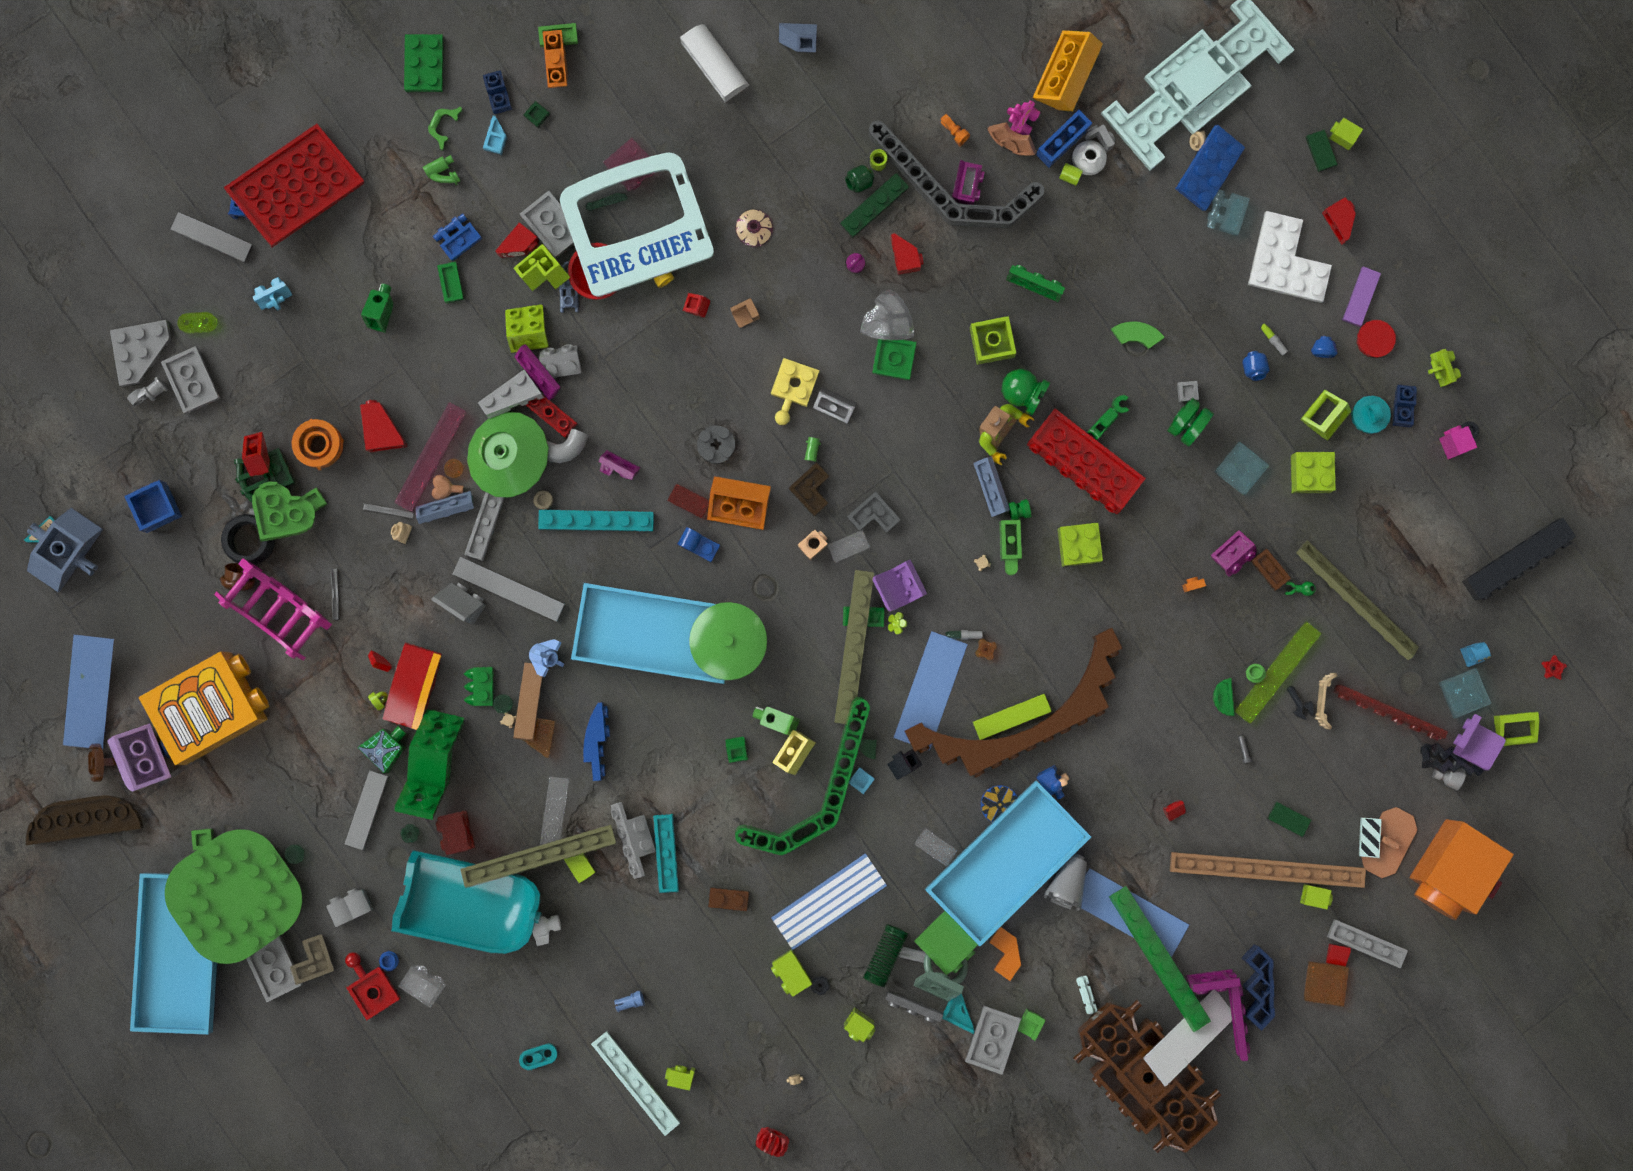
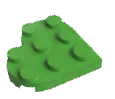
M278 482L261 484L252 496V506L260 542L299 535L313 527L315 510L312 504L300 496H291L289 490L283 485L278 484Z

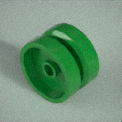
M1193 397L1179 410L1167 429V432L1174 437L1178 436L1185 429L1181 436V442L1188 447L1195 441L1214 415L1208 408L1202 409L1198 415H1195L1200 407V403Z

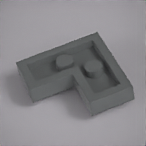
M876 491L847 516L859 532L873 519L886 533L901 521Z

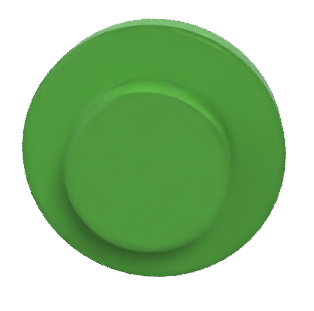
M1252 664L1247 668L1246 676L1250 682L1259 683L1264 680L1266 672L1260 664Z

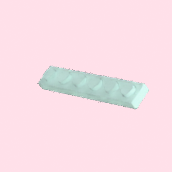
M608 1031L591 1044L664 1136L680 1124L679 1119Z

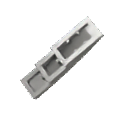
M179 212L170 229L242 262L245 261L252 245Z

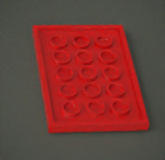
M315 124L226 185L224 190L273 248L365 183L320 126Z

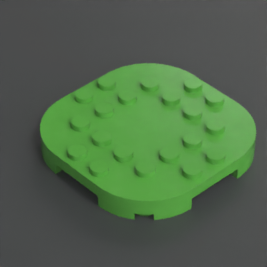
M232 830L214 838L180 861L169 874L165 884L164 896L166 906L192 946L204 958L222 964L240 962L285 933L298 918L302 905L300 886L274 846L264 836L250 830Z

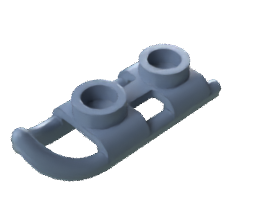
M569 262L563 264L562 268L564 270L569 265ZM568 279L559 286L560 312L564 313V308H575V312H579L578 293L575 291V296H571V289L574 288ZM563 289H566V296H564Z

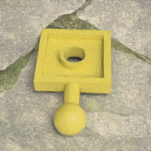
M783 358L771 391V395L785 399L782 410L778 411L775 415V421L779 425H786L790 421L788 412L792 402L807 407L819 370ZM798 378L801 384L798 387H792L790 380Z

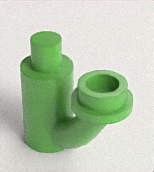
M451 155L446 158L442 156L423 166L426 175L433 181L455 183V185L461 182L455 171L453 173L450 172V176L439 175V173L449 168V164L454 162Z

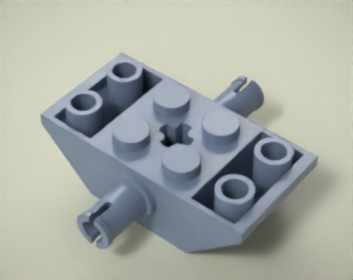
M70 508L54 520L47 531L35 523L30 526L32 530L28 528L27 533L35 537L39 542L30 554L27 571L55 591L60 592L77 567L89 576L95 573L93 569L97 570L98 566L87 560L85 555L103 529L73 508Z

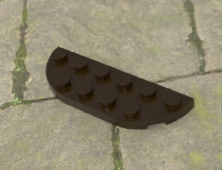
M101 795L59 801L42 808L33 821L30 822L26 833V845L143 828V823L136 809L129 802L116 796Z

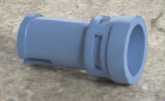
M640 990L632 993L630 996L614 1000L615 1005H619L616 1006L617 1012L645 1005L644 997Z

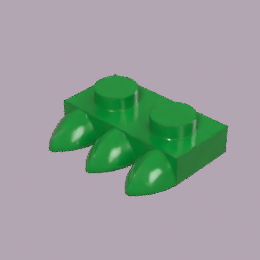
M474 667L468 669L464 675L469 679H473V681L467 683L464 688L473 694L467 696L464 701L471 706H494V668Z

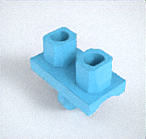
M279 277L271 281L272 287L266 289L264 286L254 289L255 295L252 297L261 310L269 309L273 306L276 310H280L281 306L279 303L292 296L291 290Z

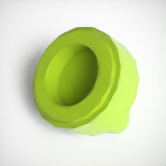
M384 691L377 694L372 692L368 695V698L374 707L380 711L385 707L384 703L388 699V694Z

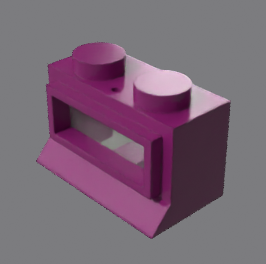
M960 159L952 195L956 203L974 205V201L979 200L981 190L977 189L979 182H983L985 173L981 171L982 165L968 163Z

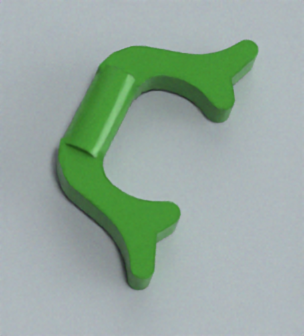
M462 107L454 110H437L428 126L430 135L438 141L441 150H444V144L449 139L447 136L437 134L436 128L441 118L445 115L458 121V115L463 111Z

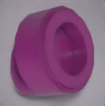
M851 254L847 258L846 266L850 272L859 273L865 267V259L861 254Z

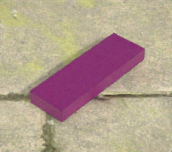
M526 344L522 345L516 353L515 359L544 395L551 400L561 387Z

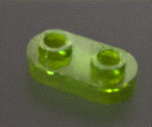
M209 312L185 313L178 318L177 325L185 333L211 332L217 326V319ZM208 318V323L203 324V320ZM185 320H189V324L185 326Z

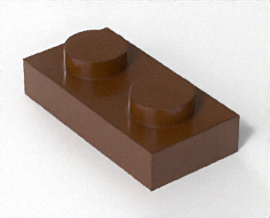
M1268 549L1263 550L1251 560L1274 591L1291 579Z
M711 887L708 907L747 911L749 891Z

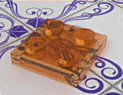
M1309 961L1304 1000L1344 1007L1349 968Z

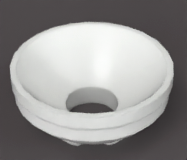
M1092 140L1080 143L1072 155L1073 165L1082 169V174L1084 175L1099 173L1104 168L1107 160L1104 147ZM1093 150L1096 153V158L1094 160L1087 159L1085 156L1086 151Z

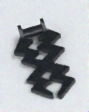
M1437 742L1433 745L1424 744L1420 749L1423 760L1422 768L1432 767L1445 774L1447 769L1454 773L1459 768H1463L1469 776L1473 773L1480 776L1486 771L1482 768L1479 769L1477 765L1470 767L1466 763L1467 760L1453 753L1454 748L1452 746L1444 751ZM1430 752L1433 754L1434 757L1437 754H1439V756L1444 761L1449 756H1451L1457 763L1453 765V763L1450 760H1448L1446 763L1441 765L1437 759H1435L1433 762V759L1430 758Z

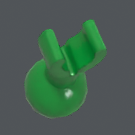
M1306 581L1302 585H1294L1292 582L1285 583V585L1295 588L1291 592H1285V595L1299 592L1305 596H1312L1316 591L1314 583Z

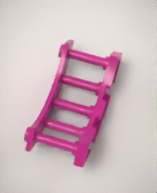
M243 558L239 562V565L244 569L243 575L226 596L216 591L214 595L220 600L218 603L225 609L232 608L265 631L287 649L285 653L291 658L295 659L298 657L304 661L306 657L299 652L304 643L316 628L319 629L321 626L328 630L332 624L318 611H314L307 606L308 603L272 576H267L260 568ZM250 578H257L260 580V586L245 605L240 607L232 600ZM272 588L279 593V598L264 617L259 620L250 614L249 611L266 589ZM289 601L296 606V611L277 634L267 624L281 606ZM307 615L311 619L309 621L310 624L292 646L284 638L301 616Z

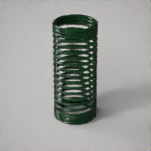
M886 924L884 931L898 938L883 932L884 935L896 941L883 935L881 936L886 940L880 939L882 942H878L880 945H877L878 948L875 949L883 954L874 951L879 956L873 954L875 958H871L873 961H870L871 964H868L871 968L867 967L870 971L866 970L863 976L865 980L885 988L889 980L887 977H890L889 974H891L892 968L896 964L894 961H897L896 958H899V952L903 948L901 945H904L903 942H906L905 939L908 937L907 932L889 924Z

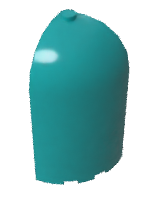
M413 850L407 861L403 883L406 887L404 895H400L393 915L392 931L480 951L506 954L519 950L528 943L535 923L539 924L541 912H538L540 893L533 882L519 874L465 888L460 869L476 864Z

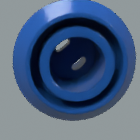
M1321 336L1320 339L1316 340L1311 349L1312 354L1316 357L1334 358L1338 354L1335 341H1332V338L1327 336Z

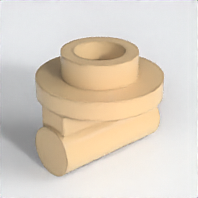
M1196 131L1191 135L1190 146L1193 150L1199 151L1206 140L1205 131Z
M402 522L394 524L391 529L393 540L406 544L412 526Z

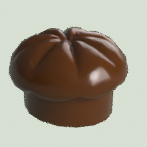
M239 563L225 565V575H222L220 578V582L225 589L231 590L243 575L244 569ZM254 577L250 578L240 591L244 592L251 589L255 585L256 579Z

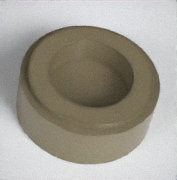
M539 491L534 496V504L540 510H548L553 505V497L547 491Z

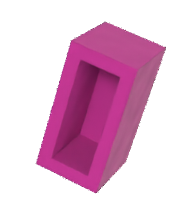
M1461 425L1444 432L1445 436L1439 438L1447 459L1477 448L1468 426L1462 428Z

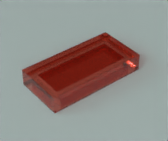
M678 484L675 485L667 500L701 519L709 505V500Z

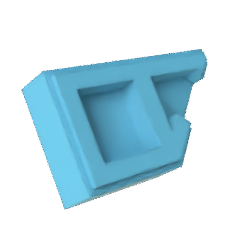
M493 115L483 150L502 155L507 136L496 116Z

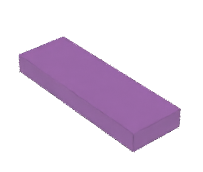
M1366 267L1361 268L1342 321L1358 327L1362 325L1381 273Z

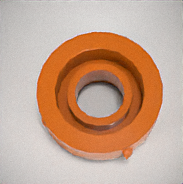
M311 418L295 430L292 437V449L300 462L311 468L322 470V468L331 466L340 458L344 440L338 429L324 420H312ZM317 436H323L326 441L324 450L314 453L311 450L312 440Z

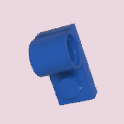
M688 527L685 528L677 545L709 562L713 561L720 547L719 544Z

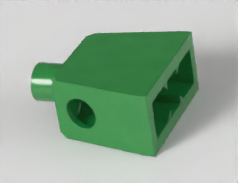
M381 284L379 291H370L361 313L367 328L386 332L394 304L390 296L391 286Z

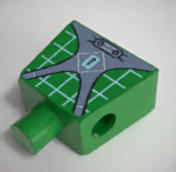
M397 726L392 733L387 729H382L361 744L358 749L383 773H388L405 749L400 740L407 733L400 726Z

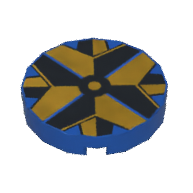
M1002 785L993 786L982 795L980 802L981 811L985 818L993 822L1018 797L1009 787Z

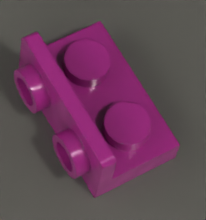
M1238 530L1211 555V558L1230 577L1232 574L1238 573L1242 565L1247 561H1251L1255 557L1257 550L1255 544Z

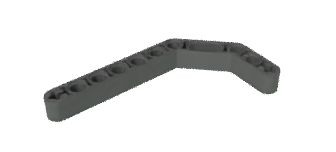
M874 121L870 124L869 138L879 149L886 152L887 158L949 225L1010 228L1040 202L1043 197V185L1033 182L1005 207L957 204L882 121ZM874 129L876 131L881 130V134H879L878 132L874 133ZM892 142L895 147L888 149L885 144ZM905 156L908 160L905 163H901L898 161V157ZM912 170H918L920 172V175L914 177L910 174V172ZM931 184L933 189L927 191L923 188V185ZM1037 190L1038 195L1034 194L1029 200L1032 191L1035 192ZM941 197L946 202L940 205L936 202V199ZM1023 202L1026 207L1019 209L1016 203ZM955 211L958 217L953 219L949 217L948 213ZM970 212L990 213L993 219L972 220L968 218L967 214ZM1008 214L1012 220L1004 221L1002 215Z

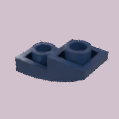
M501 70L483 75L494 115L512 110Z
M1396 386L1392 426L1412 427L1414 425L1417 387Z

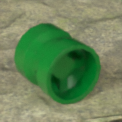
M1027 499L1021 500L1020 503H1008L1011 520H1019L1022 517L1025 519L1031 518L1030 505Z

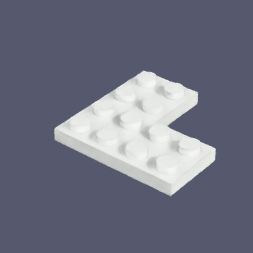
M1266 211L1248 285L1322 303L1332 265L1296 257L1295 253L1303 220Z

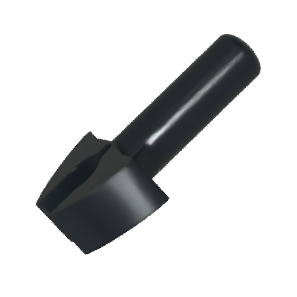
M1289 686L1287 691L1297 705L1296 710L1292 713L1301 719L1307 720L1302 711L1303 708H1306L1309 714L1313 716L1314 706L1312 701L1308 703L1303 702L1294 686Z

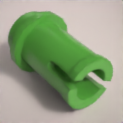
M808 438L804 460L817 461L818 447L821 445L819 443L820 439Z

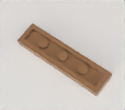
M524 663L514 739L534 740L543 677L536 673L532 663Z

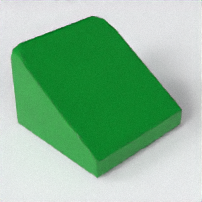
M744 737L725 740L729 763L748 760Z

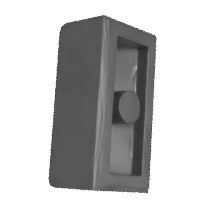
M822 388L813 408L848 423L857 403L826 388Z

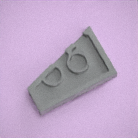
M523 370L479 401L478 404L490 419L510 411L514 406L520 404L524 406L528 404V401L535 398L539 400L544 398V396L526 371Z

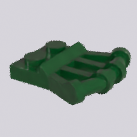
M280 448L268 452L270 460L269 472L263 474L264 480L248 486L247 480L254 476L250 477L248 472L244 474L245 464L242 459H234L236 483L242 489L240 491L242 496H245L251 503L252 496L254 495L252 492L263 483L278 482V484L283 485L285 488L295 484Z

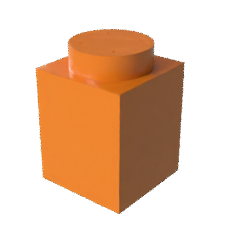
M1446 819L1409 877L1420 885L1414 896L1434 910L1455 921L1462 911L1476 915L1514 854L1465 822Z

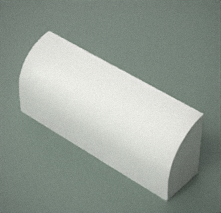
M698 25L680 37L681 44L724 102H727L749 86L746 79L706 25Z

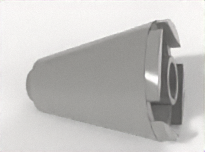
M1074 854L1060 868L1046 889L1044 898L1047 899V896L1051 897L1050 902L1067 909H1071L1072 906L1077 907V911L1081 909L1087 866L1083 856Z

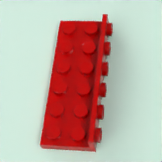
M1057 409L1051 412L1027 443V446H1029V449L1034 454H1039L1048 465L1060 470L1061 475L1074 481L1078 488L1087 491L1092 499L1100 501L1111 513L1118 514L1146 479Z

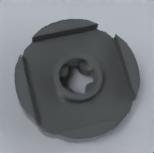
M718 425L710 426L699 435L697 440L698 452L709 463L722 464L729 460L734 453L735 439L727 428ZM714 440H717L718 442L722 443V445L719 446L718 450H715L714 447H711V444L714 443Z

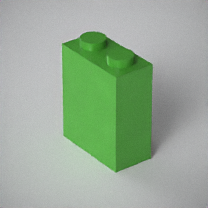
M946 911L939 915L914 941L946 975L952 971L956 973L963 966L961 962L964 959L969 960L975 954L973 949L978 945Z

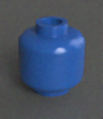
M1258 351L1249 352L1242 361L1246 377L1253 381L1264 379L1270 371L1267 356Z

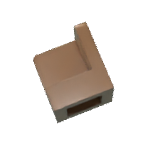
M751 298L730 308L739 328L760 319Z

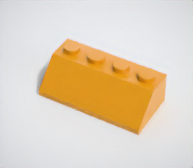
M1063 30L1033 95V99L1057 110L1073 112L1103 43L1091 32Z

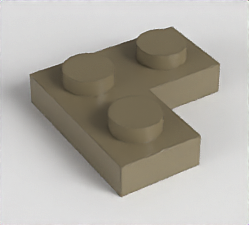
M322 934L302 941L308 960L290 966L295 985L334 971Z

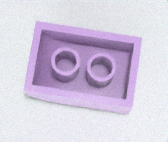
M150 724L112 736L108 740L121 777L130 791L133 792L171 778Z

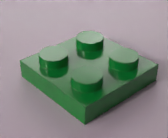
M879 336L872 374L910 380L916 342Z

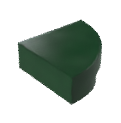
M861 739L860 751L866 757L875 759L877 740Z

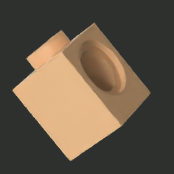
M814 530L798 544V547L812 560L828 545L826 542L828 538L821 531L817 532ZM817 539L820 545L818 548L812 549L808 545L809 541Z

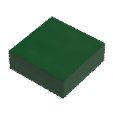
M535 101L523 116L539 128L550 116V112Z

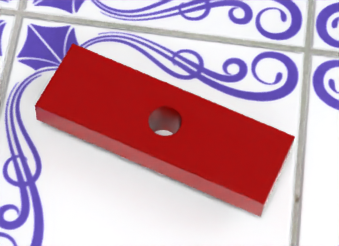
M545 396L539 400L537 398L530 400L526 404L530 410L564 438H567L571 429L577 426V423ZM547 410H552V414L546 415Z

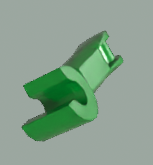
M1120 395L1114 398L1112 408H1109L1087 433H1091L1095 440L1100 438L1119 417L1118 413H1125L1129 410L1127 407L1121 408L1119 406L1120 401H1125L1129 397ZM1098 424L1104 428L1101 432L1096 428Z

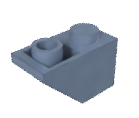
M779 23V43L797 52H816L817 25Z

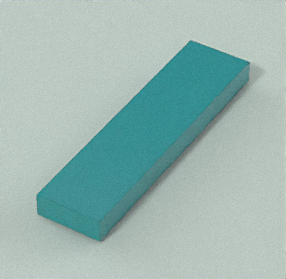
M673 814L654 815L659 893L679 892Z

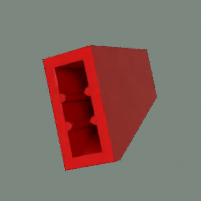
M368 400L366 404L360 405L365 449L368 452L407 447L406 441L380 402Z

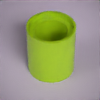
M876 149L871 153L870 166L875 171H881L887 165V154L881 149ZM875 157H881L884 161L878 164L875 163L873 159Z
M1065 163L1059 179L1076 186L1083 170Z

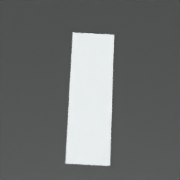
M1212 990L1200 1002L1211 1022L1193 1032L1184 1018L1143 1058L1165 1087L1232 1021L1230 1007L1216 990Z

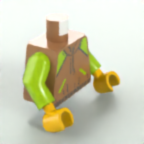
M1005 404L1000 408L993 407L979 428V443L990 456L992 455L994 463L1002 465L1000 458L1006 460L1007 457L1005 454L996 452L997 448L1019 419V423L1025 427H1030L1026 424L1028 419L1034 421L1033 417L1026 413L1022 414V411L1011 404Z

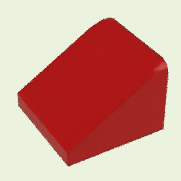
M688 293L683 311L705 318L710 300L702 295Z
M1177 800L1163 808L1169 821L1186 813L1184 802L1181 800Z
M1329 943L1326 963L1346 966L1351 948Z

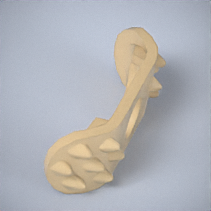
M1337 673L1325 675L1323 680L1319 681L1317 717L1315 719L1318 720L1320 726L1328 730L1332 726L1327 722V714H1324L1326 688L1331 685L1332 679L1338 676Z

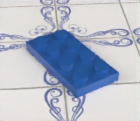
M1215 125L1175 189L1199 209L1206 211L1245 147L1219 125Z

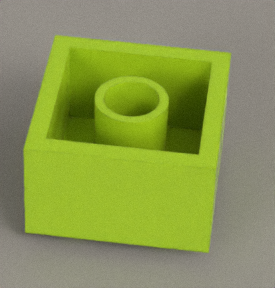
M1009 316L971 323L970 333L977 365L1015 357L1016 349Z
M1296 452L1292 454V493H1331L1335 491V452Z
M1098 523L1064 526L1057 529L1062 567L1100 563L1103 561Z

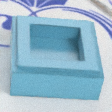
M859 767L849 780V784L864 794L875 778Z

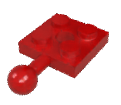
M351 952L346 956L345 963L348 967L354 968L360 979L346 987L367 1021L401 999L381 966L366 974L360 965V955ZM370 988L378 990L377 998L369 996Z

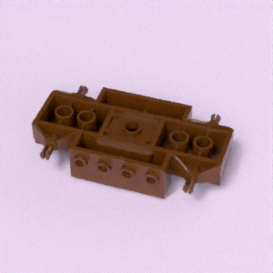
M1138 1000L1129 1008L1107 1002L1078 1028L1082 1049L1073 1059L1078 1064L1086 1056L1099 1060L1089 1069L1094 1075L1092 1080L1099 1088L1103 1086L1107 1090L1105 1095L1112 1103L1115 1100L1120 1105L1118 1109L1125 1117L1130 1116L1134 1120L1131 1124L1139 1133L1143 1131L1147 1135L1155 1126H1159L1161 1140L1152 1147L1157 1153L1165 1146H1171L1187 1153L1218 1124L1213 1102L1222 1095L1217 1089L1208 1097L1193 1093L1205 1081L1201 1078L1203 1073L1196 1066L1192 1068L1189 1063L1165 1087L1143 1059L1165 1037L1161 1033L1163 1028L1156 1021L1152 1023L1148 1018L1144 1019L1136 1027L1133 1016L1142 1007ZM1147 1072H1151L1154 1077L1150 1083L1143 1081V1076Z

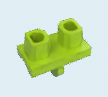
M1442 349L1430 355L1433 369L1428 370V374H1435L1440 387L1456 382V379L1461 377L1460 370L1458 368L1452 369L1450 363L1455 361L1453 351Z

